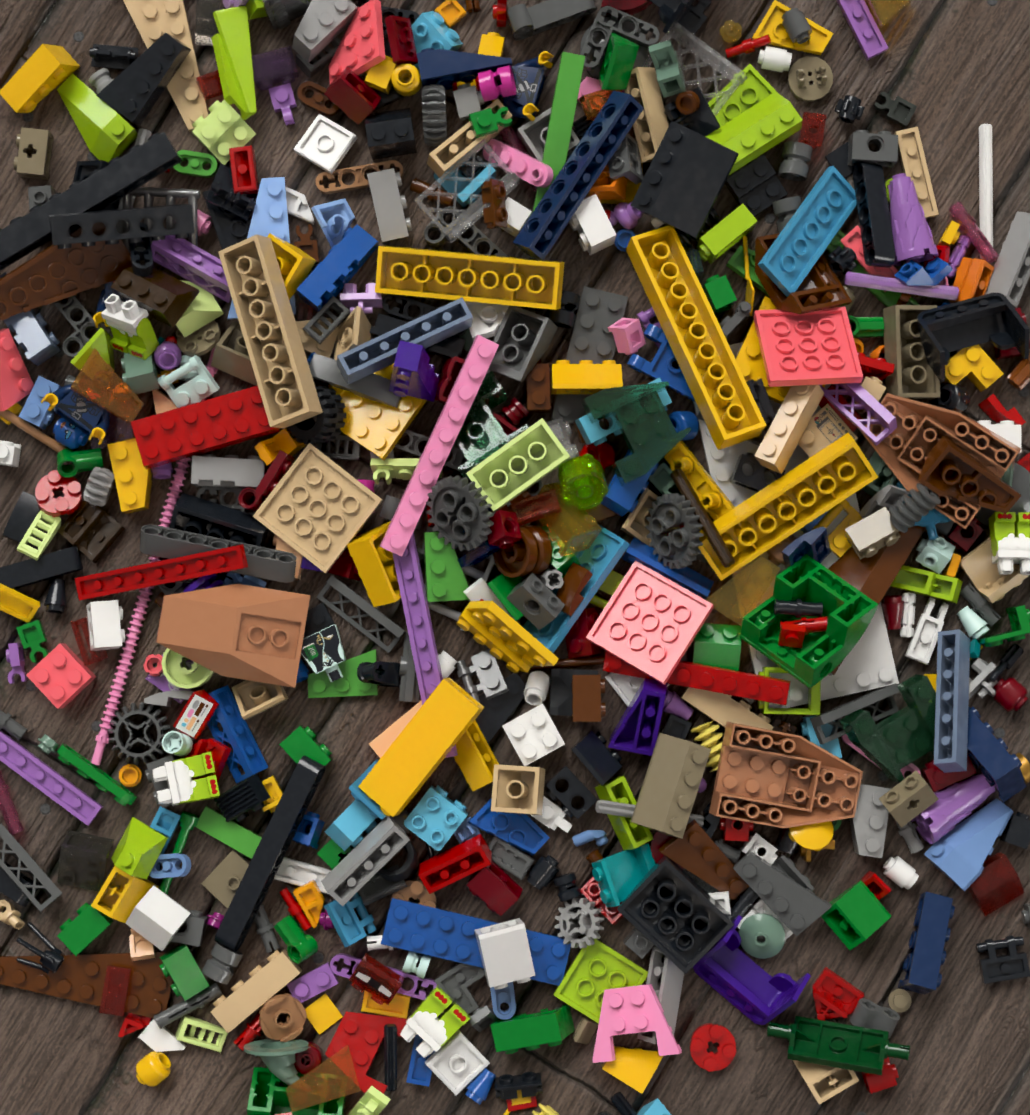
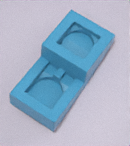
M162 806L159 807L150 825L151 828L168 837L160 855L165 854L181 818L180 815L162 808Z

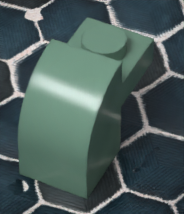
M671 40L648 46L663 97L685 92L681 65Z
M663 462L654 474L650 475L648 480L662 495L678 493L679 496H682L670 476L672 470Z

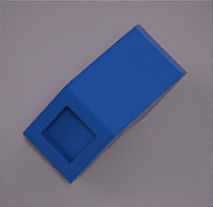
M939 257L930 261L925 268L910 260L894 276L908 286H936L953 269L949 263Z

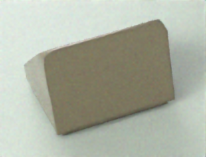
M582 1017L573 1034L574 1041L589 1044L598 1024L586 1017Z

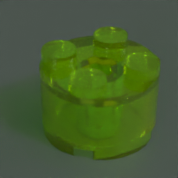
M584 454L583 456L572 458L559 466L558 482L562 499L567 506L571 507L572 505L578 507L579 510H587L598 506L603 501L604 495H607L608 486L603 467L598 460L594 459L593 455Z

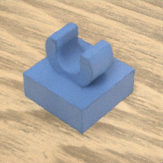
M471 816L466 818L454 832L459 844L481 834L477 827L467 823Z

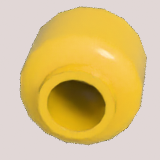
M401 64L391 74V82L398 94L412 96L420 90L422 85L421 76L415 66Z
M150 1052L137 1063L136 1077L141 1084L155 1087L169 1076L171 1062L162 1052Z

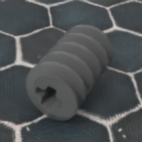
M921 483L916 485L919 490L918 492L915 489H910L912 497L906 494L903 495L905 503L900 500L896 501L898 509L893 506L889 507L891 513L890 520L900 532L906 533L908 528L913 527L915 522H919L922 516H926L929 510H933L936 504L941 503L938 495Z

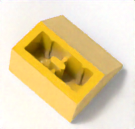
M114 866L91 906L112 919L126 923L135 906L152 886L155 885L157 888L159 886L148 879L130 876Z

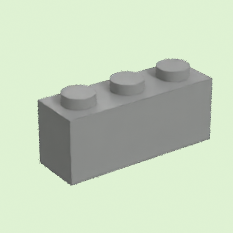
M394 168L368 173L367 177L382 242L408 237V232L412 231L410 217L405 218L403 209L407 208L405 195H400L398 186H402L400 172L395 173Z

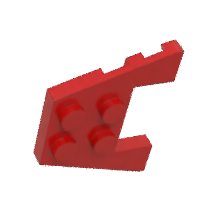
M346 1011L325 1055L364 1094L371 1085L384 1094L388 1086L366 1074L384 1039V1026L386 1024H396L397 1036L404 1039L400 1033L407 1024V1019Z

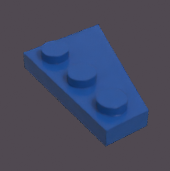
M492 798L467 822L531 855H534L550 838L526 814L492 812Z

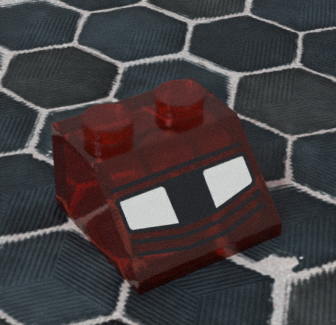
M365 953L349 980L352 982L351 986L360 992L365 990L372 994L371 999L378 1004L383 1005L385 1003L389 1005L402 986L404 977Z

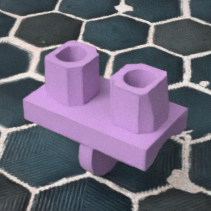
M376 283L366 284V293H357V284H344L343 293H340V301L350 309V313L356 306L361 307L365 314L373 313V308H383L382 294L375 293Z

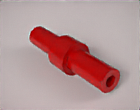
M769 34L754 40L749 38L742 41V44L725 49L728 58L744 52L749 54L754 52L756 48L770 44L771 39Z
M287 887L279 893L289 907L287 910L292 917L295 916L303 930L306 931L312 925L303 913L300 904L295 901Z

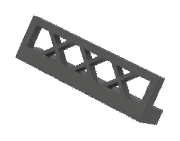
M331 575L326 581L327 584L317 595V598L386 652L390 653L406 631L335 576ZM332 586L339 592L340 601L330 602L323 596ZM342 595H344V596H345L346 598H348L349 600H344V601H343ZM353 602L357 605L358 615H346L343 603ZM334 604H340L341 610L337 608ZM360 609H362V610H363L364 612H366L367 614H362V615H361ZM371 616L375 619L376 629L366 630L363 628L361 617ZM352 618H359V624ZM378 622H379L382 626H384L385 628L379 629V624H378ZM389 630L396 637L389 646H386L380 640L379 631ZM370 632H377V638Z
M897 684L882 687L810 718L820 745L898 712V707L893 698L894 694L900 692ZM886 698L890 708L887 711L877 708L879 701ZM861 708L871 709L868 719L859 716ZM845 715L852 718L848 728L840 725L841 718ZM828 723L833 726L831 735L825 737L821 725Z
M1 823L0 841L3 844V848L0 850V853H2L0 867L36 909L41 912L61 897L62 892ZM5 854H12L18 861V867H7L4 863ZM12 871H17V877ZM20 871L29 873L33 878V885H25L20 882ZM27 888H33L32 894L27 890ZM35 889H43L49 896V899L42 905L35 899Z

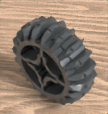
M430 84L425 85L422 89L424 142L427 146L438 147L447 140L445 87L443 85Z
M144 702L140 703L139 709L136 703H131V711L127 706L122 707L124 715L120 712L115 713L119 721H110L112 725L116 726L115 729H108V733H115V737L108 739L109 742L116 741L117 745L112 747V750L121 749L117 755L119 758L127 754L125 758L127 763L134 757L135 765H139L141 758L144 764H148V756L151 760L156 761L157 756L155 752L159 755L164 754L160 746H162V739L165 735L164 730L170 729L171 726H163L162 723L168 718L164 716L159 719L158 716L162 713V710L158 709L153 713L154 705L152 704L145 710L146 705ZM136 714L149 717L141 725L129 720L130 717ZM153 723H155L157 728L156 742L150 736V729ZM124 725L126 726L125 728L129 731L130 734L129 739L126 741V744L124 743L122 737V730ZM143 729L144 733L142 734H145L144 738L135 739V734H138L135 733V730ZM139 742L151 748L144 753L131 750Z

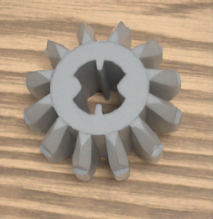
M95 467L92 473H90L85 486L84 501L94 506H104L114 487L115 479L113 472L106 468Z

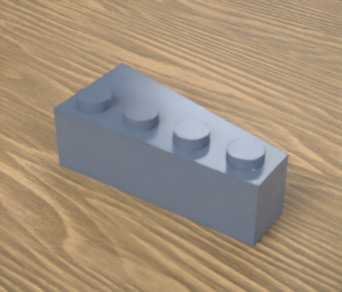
M5 272L0 275V279L7 275V273ZM33 309L3 320L7 327L13 333H16L14 338L26 351L24 354L27 359L37 366L61 351L57 346L60 343L53 332L49 333L44 327L47 325V322L40 313L36 315Z

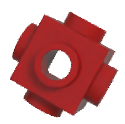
M720 818L719 828L723 830L724 840L749 841V831H753V823L739 821V825L734 827L733 824L737 820Z

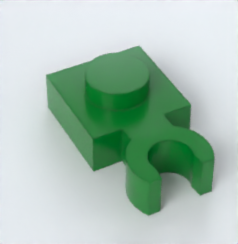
M502 107L494 114L491 108L469 114L468 118L475 138L498 132L497 125L502 127L511 125V118L505 120L501 117L502 114L508 112V107Z
M40 620L16 627L23 648H31L32 650L30 652V659L33 663L38 662L36 658L38 652H42L44 658L49 654L48 650L42 647V643L47 642V638Z

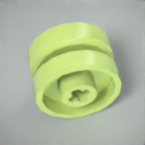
M168 648L163 653L161 663L163 674L170 683L177 687L185 689L201 687L214 674L213 671L196 662L191 664V668L187 667L186 661L188 658Z

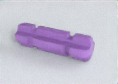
M961 235L958 238L957 246L954 247L949 257V265L953 271L947 275V278L952 279L955 276L956 268L960 266L962 257L966 253L965 249L971 243V239L965 235Z

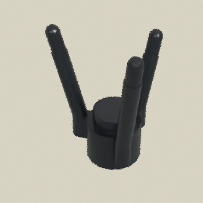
M28 922L27 926L51 951L46 950L42 952L21 938H17L16 941L41 957L39 962L42 964L19 957L16 961L40 969L47 974L50 971L56 973L64 961V957L61 956L62 951L57 949L31 922Z

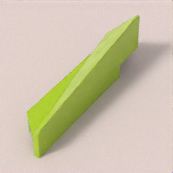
M238 6L213 12L219 34L217 33L211 38L224 99L229 105L235 104L240 110L241 119L247 120L257 112L248 10L246 6Z

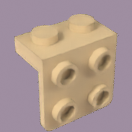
M989 537L963 557L960 565L978 593L993 604L995 601L1001 600L1012 588L1022 584L1023 580L1029 575L1020 574V566L1018 564H1013L1012 574L1000 575L997 564L992 563L993 554L991 538Z

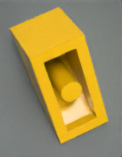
M488 32L487 35L482 34L478 54L503 57L505 37H501L500 34L495 32Z

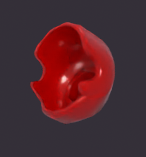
M605 442L597 446L594 443L585 444L579 452V465L584 472L590 475L604 474L605 468L612 466L615 462V451L611 445Z

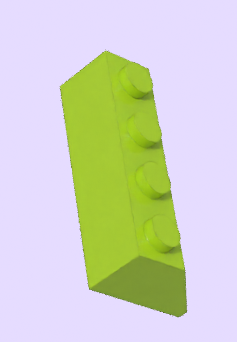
M774 92L705 137L739 154L729 173L731 175L801 130L803 119L790 101Z

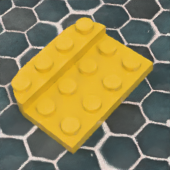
M470 601L456 623L461 629L471 632L476 642L486 645L490 649L491 655L507 663L506 667L514 673H518L519 670L528 673L533 665L541 667L554 666L559 660L557 656L493 601Z

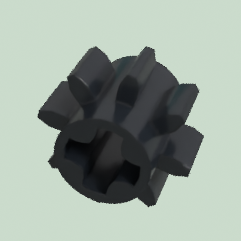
M846 95L844 100L839 99L835 108V112L839 113L838 119L853 124L855 119L860 120L865 108L860 106L861 100L850 95Z
M838 246L828 255V258L831 259L829 267L835 274L840 275L843 273L845 275L846 272H851L857 266L854 262L856 254L848 247L842 249Z

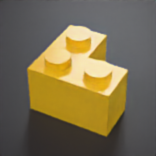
M974 345L959 350L950 358V362L945 365V381L942 383L956 385L967 376L978 390L982 392L1004 373L979 345Z

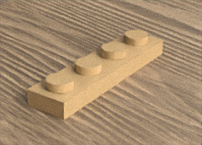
M918 127L896 131L894 135H898V152L903 173H906V177H910L911 181L913 180L925 218L936 217L939 213Z

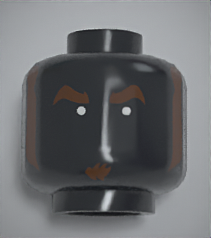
M951 383L943 384L940 387V398H935V403L938 407L960 413L966 410L970 401L969 393L964 387Z

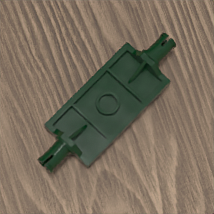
M796 1016L795 1022L793 1024L790 1023V1025L769 1022L767 1037L788 1039V1042H790L788 1059L876 1075H882L884 1060L887 1057L909 1061L910 1045L889 1043L888 1031Z

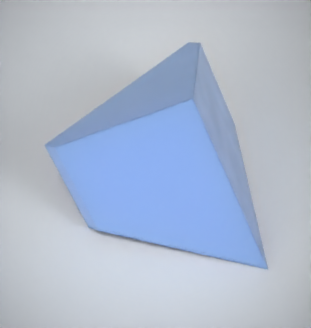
M343 198L311 208L331 248L335 244L338 245L343 239V234L355 219L346 199Z

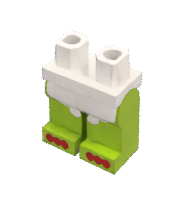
M111 294L104 301L106 309L101 315L105 319L106 324L111 328L114 337L110 341L112 348L146 360L159 346L151 322L147 318L149 316L148 311L138 307L136 301L129 300L123 302L118 295Z
M994 512L989 518L993 554L992 563L997 564L1000 575L1012 574L1013 564H1020V574L1030 575V512H1018L1017 514L1016 512H1007L1006 514Z
M211 751L165 762L164 766L153 769L154 783L167 780L168 789L156 791L158 804L171 803L174 806L218 798L220 793L216 775L192 780L193 778L215 773Z
M438 985L406 1020L407 1024L400 1033L407 1042H410L417 1034L423 1039L416 1047V1050L424 1058L434 1050L437 1052L470 1019V1016L455 1001L437 1018L453 1002V999Z

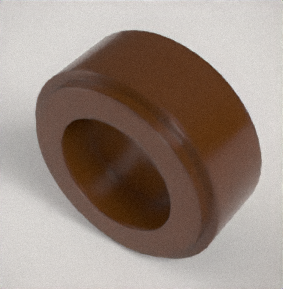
M688 90L677 96L676 107L680 113L690 115L699 109L700 99L695 92Z

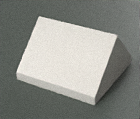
M153 885L135 906L125 924L163 951L191 913Z

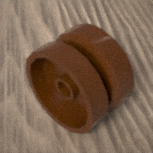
M519 526L522 538L513 543L512 547L500 549L494 553V562L498 570L507 577L516 578L528 576L531 573L534 575L542 574L548 568L551 561V541L547 533L539 526Z

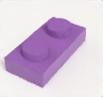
M329 962L289 982L287 987L292 996L302 1003L337 985L339 981L331 971Z

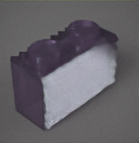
M291 46L252 56L255 89L267 90L272 88L273 84L282 82V84L293 83L295 78L299 77Z

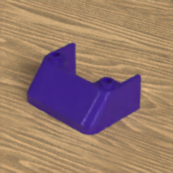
M738 915L734 919V925L693 966V969L699 977L751 1021L759 1025H765L797 1001L811 975L807 973L796 982L788 974L777 973L771 977L738 949L741 944V937L735 929L742 920V917Z

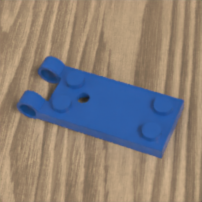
M648 324L643 335L651 341L661 344L651 363L639 355L632 354L627 365L654 380L660 378L663 385L696 402L681 369H674L672 367V362L677 360L663 330L653 324Z

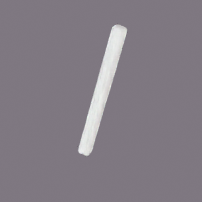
M981 124L979 126L981 259H991L993 257L991 124Z

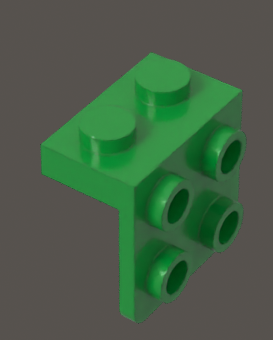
M1025 605L1006 608L1012 631L977 639L980 644H984L985 647H993L1003 644L1002 639H1007V642L1025 639V634L1030 633L1029 609H1026Z

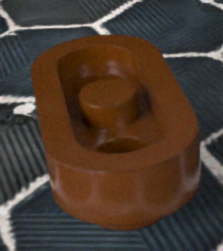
M311 81L304 82L299 86L297 94L302 104L326 116H334L340 111L336 104L332 108L326 107V104L331 102L324 94L327 90L326 88ZM313 92L314 95L312 98H307L306 93Z

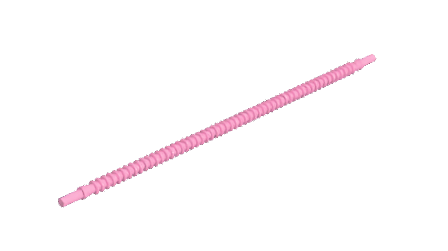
M215 347L211 350L208 364L205 365L212 377L218 371L217 368L211 366ZM190 457L176 462L178 467L174 468L176 474L172 475L174 480L170 481L172 487H169V490L171 491L167 493L169 498L165 500L167 505L163 506L165 511L161 513L163 518L159 519L161 525L158 526L169 528L171 524L174 505L177 499L180 498L179 493H182L181 486H184L182 481L186 480L184 475L188 473L186 468L190 467L188 461L192 460ZM157 556L148 557L150 563L161 561L160 557ZM154 586L139 589L141 594L137 596L139 601L135 602L137 605L133 609L135 614L131 615L133 621L129 622L131 627L127 628L129 634L125 635L127 640L124 642L126 644L125 647H122L124 652L120 653L122 659L118 660L120 663L119 666H116L118 672L114 673L116 679L112 680L114 685L110 686L112 692H109V695H111L110 698H107L109 703L105 705L107 710L103 711L105 717L101 718L103 721L102 724H99L101 730L96 735L95 740L97 743L91 761L92 764L100 765L106 743L109 744L108 729H113L110 721L116 717L115 711L119 710L117 705L121 704L119 698L123 697L121 691H124V688L122 687L126 685L124 680L128 678L126 673L130 672L128 666L132 665L130 660L134 659L132 653L136 652L134 646L138 645L136 640L140 639L137 637L138 633H141L139 628L143 627L141 622L145 620L143 615L147 614L145 608L149 607L147 602L151 601L149 595L153 594L151 589H154Z

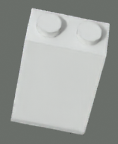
M520 918L474 930L487 983L490 988L494 987L495 990L508 987V983L517 981V984L525 983L531 980L530 977L535 976L525 924Z

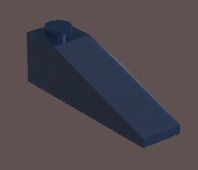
M426 48L420 53H416L423 87L425 85L437 84L443 85L445 90L454 88V83L457 82L472 83L477 78L478 72L487 70L496 72L497 68L508 65L513 70L511 58L444 49L435 50L434 48Z

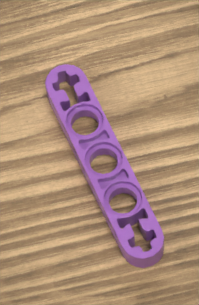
M344 953L336 954L330 962V968L334 974L358 981L354 978L356 969L361 964L369 967L371 973L368 976L375 980L379 979V974L382 971H388L392 976V980L387 986L393 992L424 1000L427 995L426 991L422 989L419 990V994L414 993L418 987V980L423 981L422 987H428L429 984H432L434 989L437 986L433 979L426 977L422 979L417 977L416 974L405 973L396 968ZM343 958L344 963L351 966V961L356 963L352 969V974H349L350 968L343 967L342 970H338V965L334 964V962ZM409 977L414 981V987L411 990H405L401 987L403 978Z

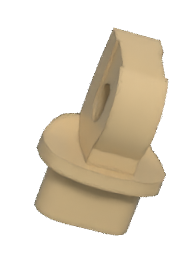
M0 900V921L7 925H12L18 930L23 928L25 923L20 918L21 913L15 910L11 902Z

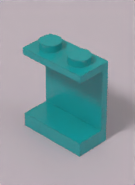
M649 843L643 844L636 849L623 850L591 863L593 866V877L599 884L601 890L600 897L603 903L606 904V907L619 906L620 902L627 898L655 865Z

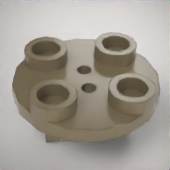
M814 56L798 59L788 73L790 91L798 100L811 102L820 100L828 94L833 84V74L830 66L824 60Z
M214 320L187 337H184L179 329L176 331L178 347L184 355L190 357L194 355L199 357L208 353L216 346L221 335L220 327Z

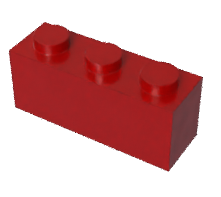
M479 834L420 863L418 876L429 894L491 865L492 852L482 835Z

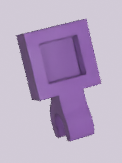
M287 83L269 88L275 113L282 111L286 126L295 124L291 108L297 107L291 84Z
M22 643L8 644L9 649H6V659L8 663H11L13 669L8 674V682L10 684L15 683L14 676L17 673L20 674L21 681L26 682Z

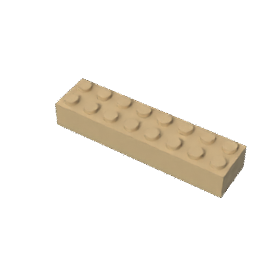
M256 234L218 251L270 427L286 428L323 413L271 238Z

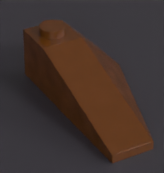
M944 435L928 453L918 478L920 483L938 495L951 496L959 501L979 504L981 507L1005 514L1021 497L1020 493Z

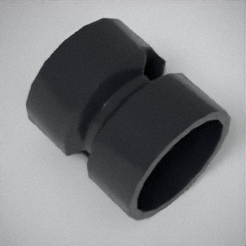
M562 290L561 308L557 310L548 309L546 317L557 327L574 328L576 319L574 311L578 310L581 296Z

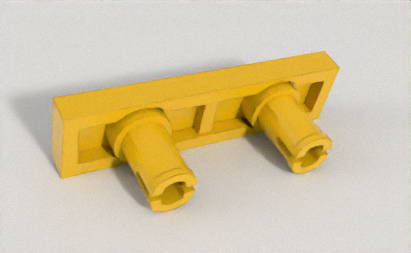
M678 441L664 454V458L670 464L672 471L681 468L705 510L714 521L735 508L683 441Z

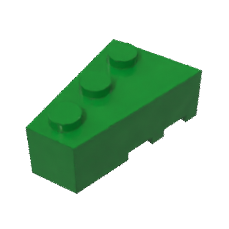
M563 1004L562 1007L548 1011V1008L541 1009V1012L519 1014L506 1020L498 1019L490 1024L496 1052L505 1051V1054L518 1052V1048L524 1047L527 1050L538 1049L541 1044L547 1043L549 1047L562 1044V1040L575 1031L568 1004Z

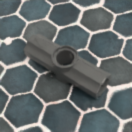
M405 632L403 656H401L399 672L401 677L399 701L419 703L420 690L408 632Z

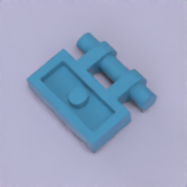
M358 892L344 906L336 900L324 905L344 947H348L367 936L363 928L364 926L368 934L377 930L373 923L374 918L372 914L369 915ZM353 908H356V910H357V912H358V914H359V916H360V918H361L360 920L358 919V917H357V915H356V913H355V911H354Z

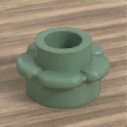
M44 734L41 739H37L40 742L38 747L47 755L50 752L56 753L55 750L59 745L48 735Z

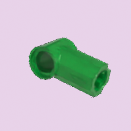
M848 316L849 323L853 326V338L884 336L883 317Z
M101 448L75 452L71 449H63L57 454V470L65 478L73 477L77 472L93 470L95 467L104 468ZM64 462H72L69 465L63 464Z
M291 915L286 916L274 926L277 933L288 946V956L294 963L299 964L317 953L318 945L316 940L311 935H305Z

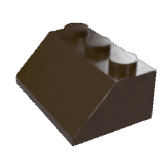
M132 267L126 268L111 286V289L120 297L121 301H136L138 307L146 309L150 317L172 328L200 292L197 288L154 267L152 274L146 277L135 275Z

